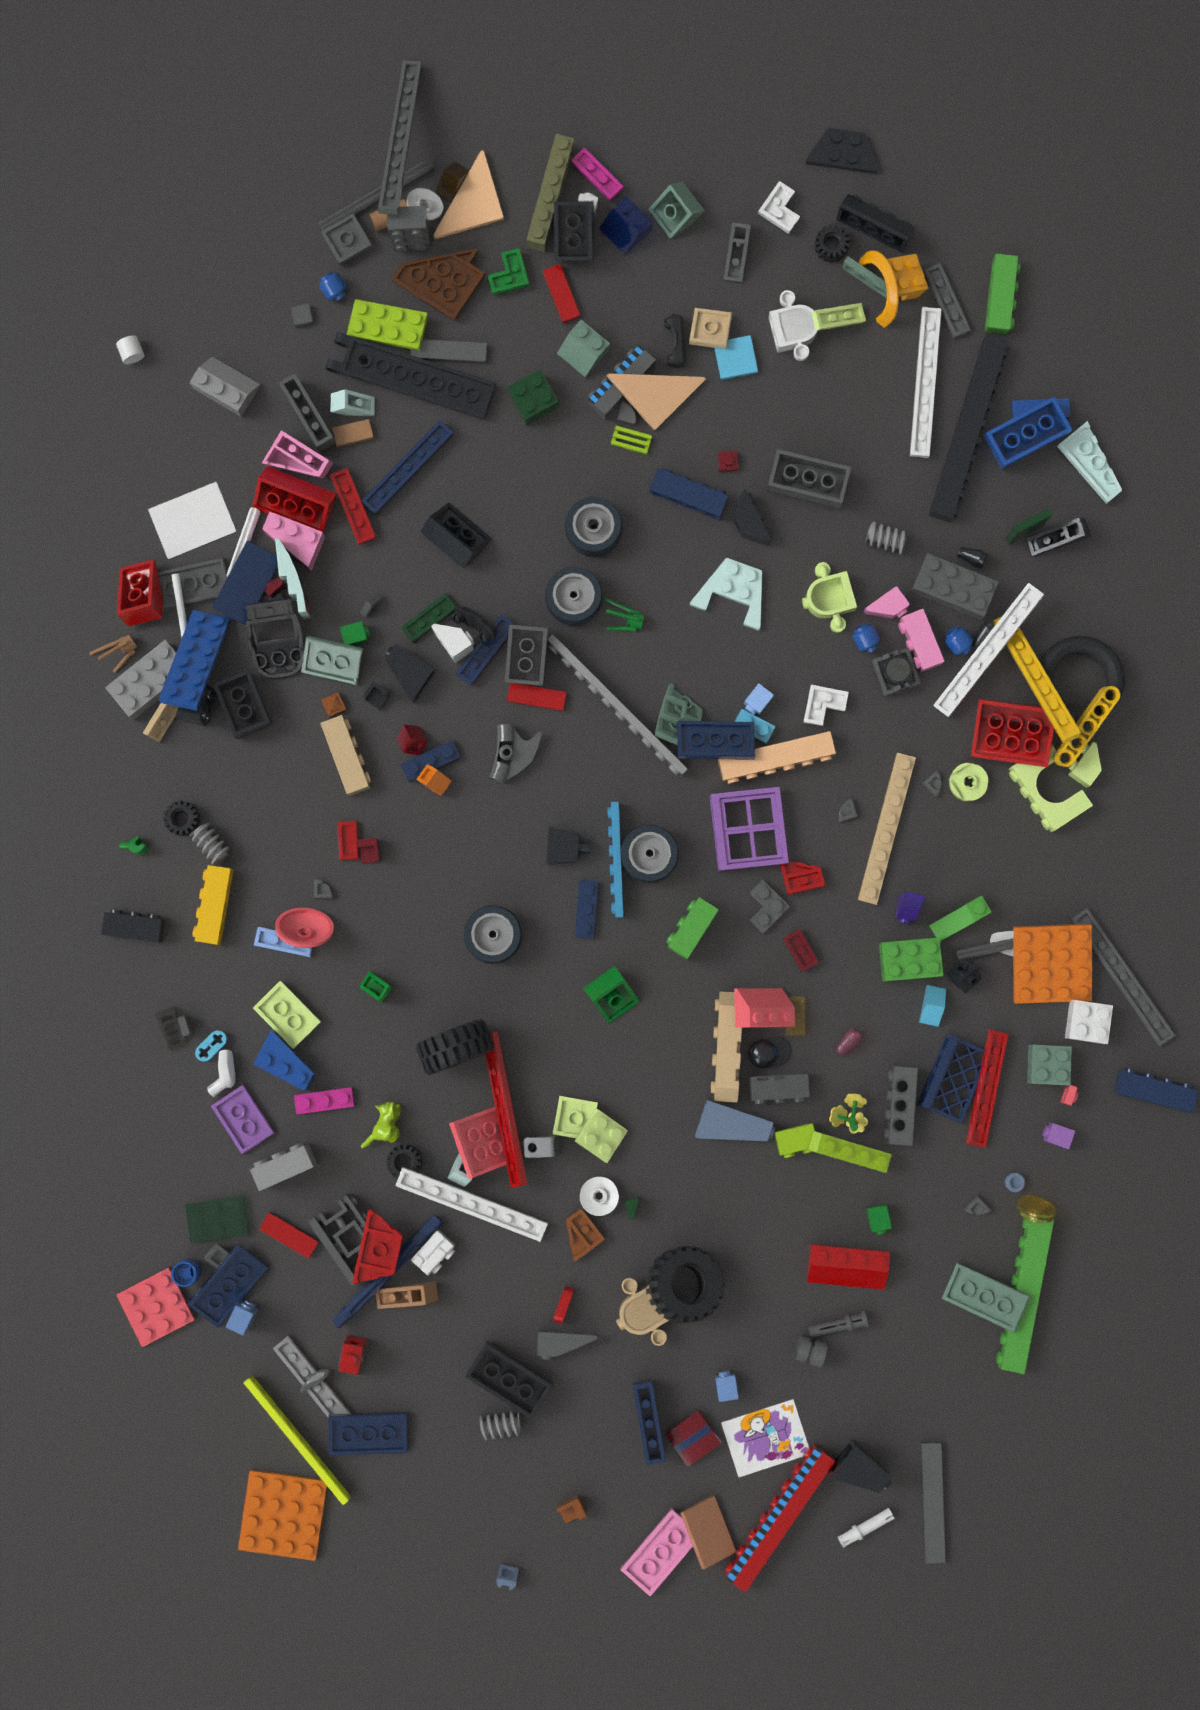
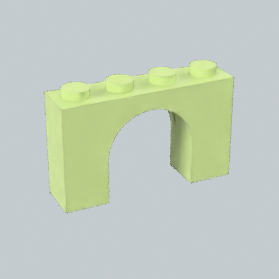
M1053 745L1051 748L1049 765L1054 762L1053 756L1056 752V749ZM1016 763L1009 768V775L1014 782H1018L1021 787V794L1025 798L1028 797L1032 803L1030 805L1031 809L1035 814L1040 815L1042 818L1041 823L1046 830H1050V832L1055 831L1093 806L1083 790L1060 803L1046 801L1040 796L1036 786L1037 777L1045 767Z

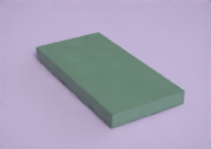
M960 1263L956 1264L942 1297L943 1300L1014 1333L1030 1298L1029 1295Z

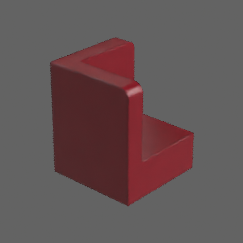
M403 724L397 737V742L403 753L421 755L427 739L421 727Z
M377 838L357 840L362 864L381 862Z

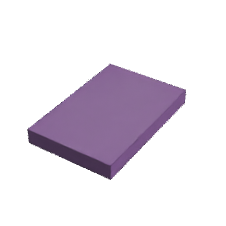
M244 1084L211 1105L241 1154L246 1153L275 1133Z

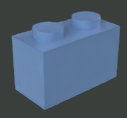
M248 1300L238 1303L228 1320L226 1328L242 1336L250 1330L259 1311L256 1308V1304Z

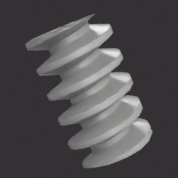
M873 521L869 527L865 543L867 540H870V546L877 542V548L884 544L886 551L892 546V553L898 548L899 555H901L907 536L905 537L904 530L898 535L897 528L891 532L890 526L883 530V524L876 528V522Z
M206 823L196 828L189 837L193 836L192 841L194 843L198 842L197 847L203 848L201 852L208 854L207 860H212L211 864L215 866L228 856L226 852L229 847H221L224 840L217 842L219 834L212 836L215 830L214 828L207 830L210 823Z
M518 1411L517 1417L514 1416L513 1412H510L509 1418L506 1417L505 1413H502L501 1419L495 1414L493 1420L487 1415L486 1421L480 1416V1428L484 1439L489 1440L490 1434L493 1439L497 1438V1434H499L500 1438H504L505 1432L508 1437H512L513 1431L516 1436H520V1412Z

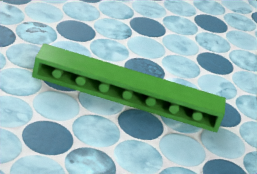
M1028 1213L1027 1217L1023 1219L1022 1228H1025L1024 1235L1020 1236L1019 1239L1021 1250L1020 1255H1017L1015 1259L1017 1271L1016 1275L1013 1274L1011 1286L1029 1295L1030 1298L1015 1333L1005 1329V1333H1001L1000 1344H1002L1001 1352L997 1353L996 1363L1002 1370L1025 1374L1054 1219Z

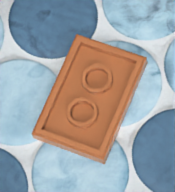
M710 1496L680 1512L702 1569H706L736 1552L715 1496Z

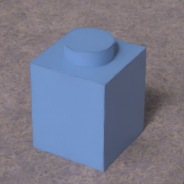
M730 1370L718 1372L719 1375H715L719 1402L739 1399L735 1374L730 1373Z

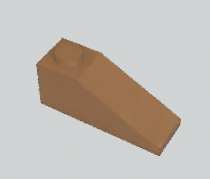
M436 1281L381 1288L376 1293L377 1309L427 1305L439 1301Z

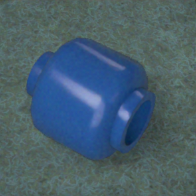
M330 272L319 280L321 282L319 288L328 300L336 299L339 301L346 295L344 291L347 289V284L338 273L333 274Z
M864 623L854 629L855 633L852 637L860 651L867 650L870 653L878 648L877 644L881 638L874 625Z
M955 626L946 633L945 644L955 655L961 653L965 655L971 651L974 639L964 627L958 628Z

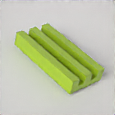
M616 426L611 445L647 455L652 435ZM618 432L645 439L647 442L618 434ZM618 438L635 444L645 446V449L625 444L622 442L616 441V439Z

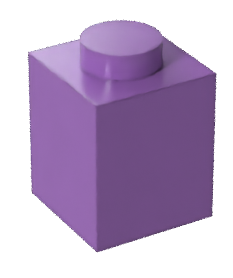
M1049 1122V1125L1044 1127L1042 1136H1044L1043 1141L1069 1149L1075 1131Z

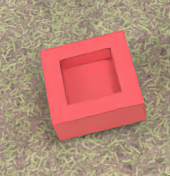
M1066 1085L1060 1103L1072 1106V1103H1075L1078 1098V1087Z

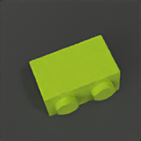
M809 1123L775 1131L774 1136L779 1155H784V1158L795 1156V1152L802 1150L803 1154L813 1152L808 1150L814 1131L813 1124Z

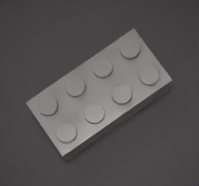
M166 640L162 641L105 687L128 717L133 720L159 700L176 655V651Z

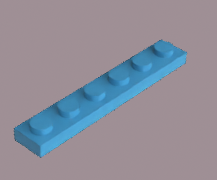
M611 802V807H607L608 818L612 819V826H608V835L612 837L613 844L609 845V856H613V864H610V876H614V883H611V895H615V902H611L612 914H615L616 918H624L619 802Z

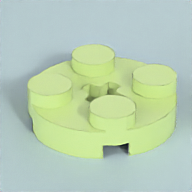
M963 763L952 771L949 777V786L954 796L961 801H974L985 794L988 786V776L981 766ZM966 777L973 779L972 787L964 785Z

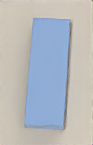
M263 927L257 928L255 946L311 957L313 948L291 946L278 937L276 930Z

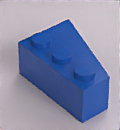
M270 1030L253 1065L307 1091L316 1072L275 1030Z

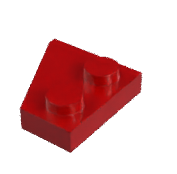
M788 861V864H780L787 895L825 887L821 867Z

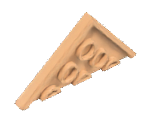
M484 150L479 153L434 233V239L504 220Z
M606 375L653 430H656L706 380L705 377Z

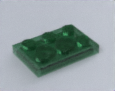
M244 1195L185 1204L190 1243L249 1234Z

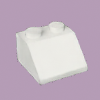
M439 624L431 626L435 635L455 663L474 650L473 645L475 643L468 631L464 633L461 628Z

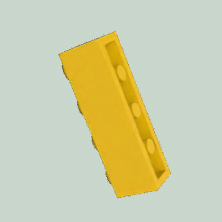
M208 865L207 869H204L203 880L205 883L204 888H201L199 899H202L201 906L196 911L198 924L193 929V937H195L196 942L221 945L234 871L230 868Z

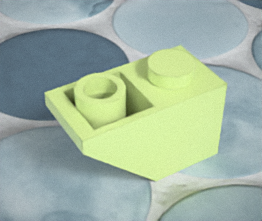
M1095 742L1087 744L1080 753L1082 755L1079 760H1075L1069 766L1071 771L1068 775L1086 788L1092 785L1102 771L1098 748Z

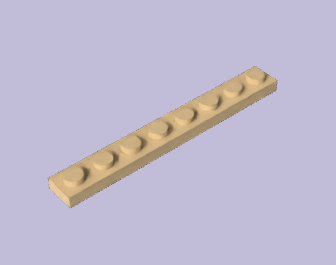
M896 753L859 892V901L877 905L916 757Z

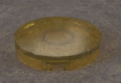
M1025 1195L1018 1199L1016 1209L1021 1212L1020 1215L1023 1218L1035 1223H1043V1221L1049 1223L1054 1220L1056 1209L1046 1199L1034 1195Z

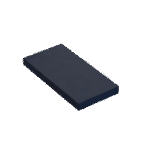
M247 540L211 608L246 626L247 609H245V605L259 602L266 585L269 583L278 565L277 556Z
M677 721V759L754 760V722Z
M238 1243L190 1299L188 1306L218 1328L269 1267Z
M407 1412L328 1415L329 1455L407 1453Z

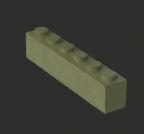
M559 134L555 135L526 239L527 248L541 252L546 251L554 223V201H560L574 151V138Z

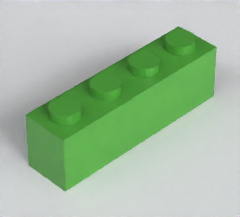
M995 254L992 260L985 333L1007 335L1010 329L1014 327L1015 319L1012 318V311H1015L1017 302L1014 299V293H1017L1018 290L1016 274L1019 275L1020 272L1018 256Z

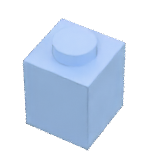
M758 683L745 700V709L753 715L755 713L760 715L774 695Z

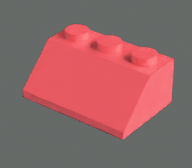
M782 988L734 989L735 1028L795 1027V1007Z

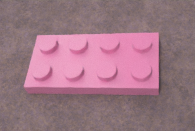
M671 1508L620 1568L625 1575L649 1596L655 1592L693 1547L682 1517Z

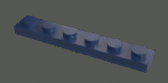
M439 420L361 502L376 515L454 433Z

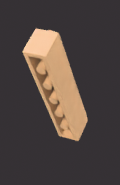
M829 731L755 749L754 760L718 759V764L723 782L727 781L728 784L739 782V778L753 779L758 777L757 774L765 772V775L776 773V769L791 770L795 768L794 765L801 763L802 766L814 764L813 761L818 759L821 762L832 760V756L836 752L831 732Z

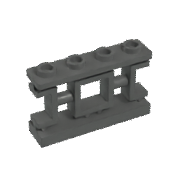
M347 1194L337 1201L342 1208L337 1214L327 1219L325 1214L321 1212L308 1221V1223L351 1286L355 1285L352 1283L355 1271L342 1252L349 1258L356 1252L359 1254L360 1245L349 1251L339 1235L354 1225L362 1237L367 1214L365 1211H360L358 1208L359 1202L355 1196ZM346 1202L362 1225L356 1219L348 1225L341 1216L349 1210L345 1204ZM320 1220H322L325 1226L335 1220L341 1230L333 1235L336 1243Z

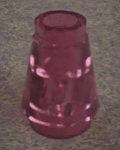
M854 1028L846 1030L835 1050L844 1056L858 1046L863 1037Z

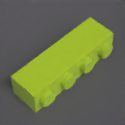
M813 1131L808 1150L884 1173H887L892 1155Z

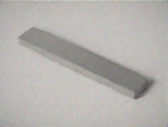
M289 1335L273 1348L302 1386L312 1374L317 1372L316 1368ZM325 1380L317 1386L306 1390L327 1417L330 1414H352Z

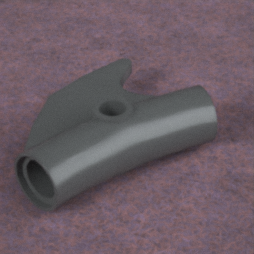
M514 724L497 725L496 754L489 778L506 783L507 780L530 765L538 750L542 733L539 731L533 738L525 741L516 732ZM506 751L511 752L509 756H505L504 753Z

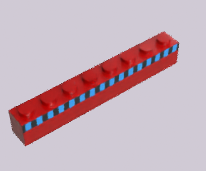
M815 1444L812 1448L809 1446L803 1454L805 1458L801 1464L797 1463L795 1465L790 1480L786 1479L784 1481L779 1496L775 1495L769 1504L771 1507L768 1512L764 1511L758 1520L760 1523L757 1528L751 1529L747 1536L748 1541L746 1544L740 1545L736 1551L737 1557L733 1562L730 1561L725 1567L726 1579L744 1592L747 1591L835 1462L834 1457Z

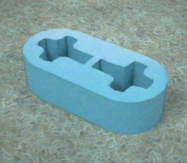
M219 1030L212 1032L196 1048L195 1055L197 1059L203 1062L211 1060L227 1044L228 1037L226 1033ZM222 1035L223 1037L221 1038V1040L223 1042L216 1043L213 1046L212 1043L216 1040L214 1036ZM210 1046L211 1049L207 1052L209 1056L201 1057V1049H207Z

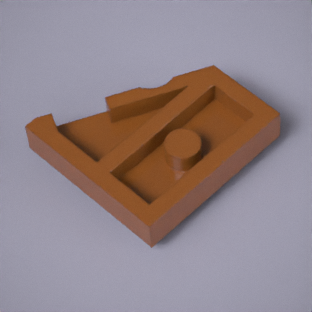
M582 1208L566 1219L574 1262L605 1240Z

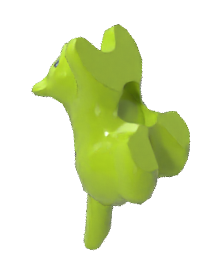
M388 1101L375 1106L380 1112V1117L374 1126L372 1134L361 1144V1148L369 1146L374 1140L393 1143L399 1138L400 1130L395 1125V1122L401 1113L400 1104L395 1105L394 1102Z

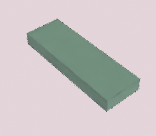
M848 256L842 268L887 299L885 281Z

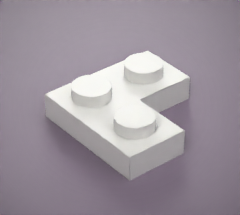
M779 181L759 209L758 214L789 234L800 219L799 215L786 208L795 191Z
M811 685L803 723L823 726L826 708L844 712L849 692Z

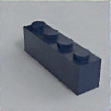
M657 468L649 488V494L720 520L728 500V495H726L725 491L715 488V490L708 488V485L698 481L695 483L690 481V478L685 475L677 476L672 474L673 472L667 468Z
M1125 1068V1071H1118L1113 1093L1187 1113L1194 1112L1199 1091L1194 1090L1193 1085L1182 1083L1181 1086L1175 1085L1174 1080L1163 1078L1162 1081L1156 1080L1155 1075L1144 1073V1076L1137 1075L1136 1070Z
M652 1379L633 1382L646 1465L666 1462Z

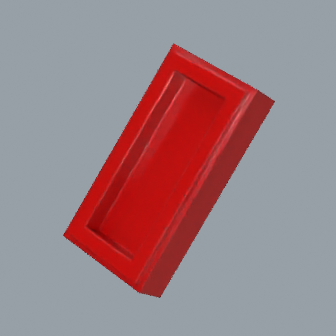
M338 822L339 860H359L357 843L358 822Z

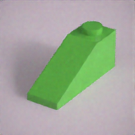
M979 896L932 923L929 927L935 937L940 938V941L988 915L991 913V910L983 896Z

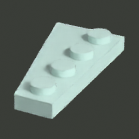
M1087 421L1057 447L1107 504L1122 489L1112 469L1109 467L1104 453L1101 452L1097 444L1098 441L1095 435L1093 436Z

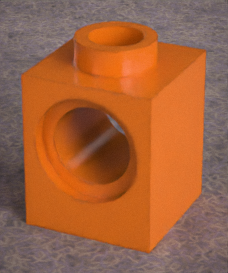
M429 764L425 766L416 779L439 796H442L451 783L448 777Z

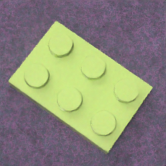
M279 981L253 1007L292 1049H295L321 1023L282 981Z

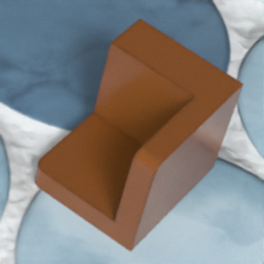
M578 1495L557 1505V1511L561 1513L565 1523L576 1518L581 1520L587 1516V1512Z

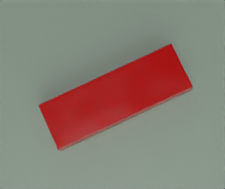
M558 264L543 270V275L562 323L564 324L579 318L580 313L561 265Z
M510 683L507 702L563 711L567 692Z
M268 1212L259 1228L262 1232L308 1259L319 1243L315 1238L271 1212Z

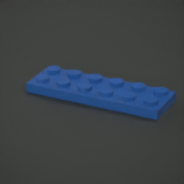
M197 610L192 611L159 696V703L195 711L198 710L229 627V617Z

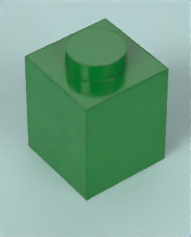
M362 621L340 627L344 644L358 646L369 643L370 631L368 625L364 626Z
M886 1204L866 1208L871 1232H876V1235L887 1233V1229H892Z

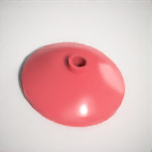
M294 908L283 912L277 918L275 930L278 937L291 946L313 948L326 943L332 937L334 925L330 917L319 910Z

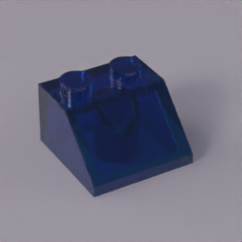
M625 196L612 208L599 229L626 255L652 231V221Z

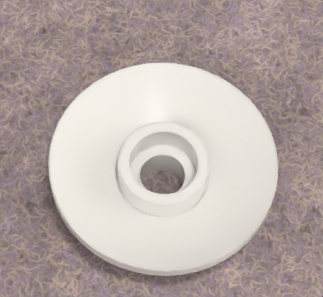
M418 188L412 190L407 196V206L425 205L428 220H435L442 214L443 203L434 192Z
M593 1177L586 1181L581 1188V1205L592 1215H606L613 1211L618 1203V1190L615 1184L605 1177ZM597 1192H601L603 1194L602 1199H597L595 1197Z

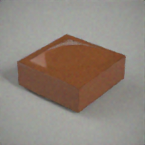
M338 692L321 700L329 718L347 710Z

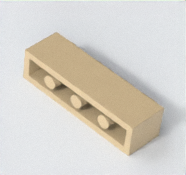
M340 715L320 723L347 795L351 796L370 789L369 783L372 781L369 773L363 770L362 766L365 765L362 755L357 754L356 748L358 743L355 736L351 737L349 730L352 728L348 718L344 719Z

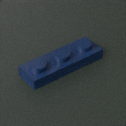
M453 740L400 765L408 782H411L418 778L427 764L435 769H439L461 757Z
M579 880L575 938L594 939L598 881Z

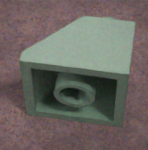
M683 181L670 184L648 209L670 239L692 225L705 211Z
M580 320L566 337L557 355L586 378L610 351V343L583 320Z

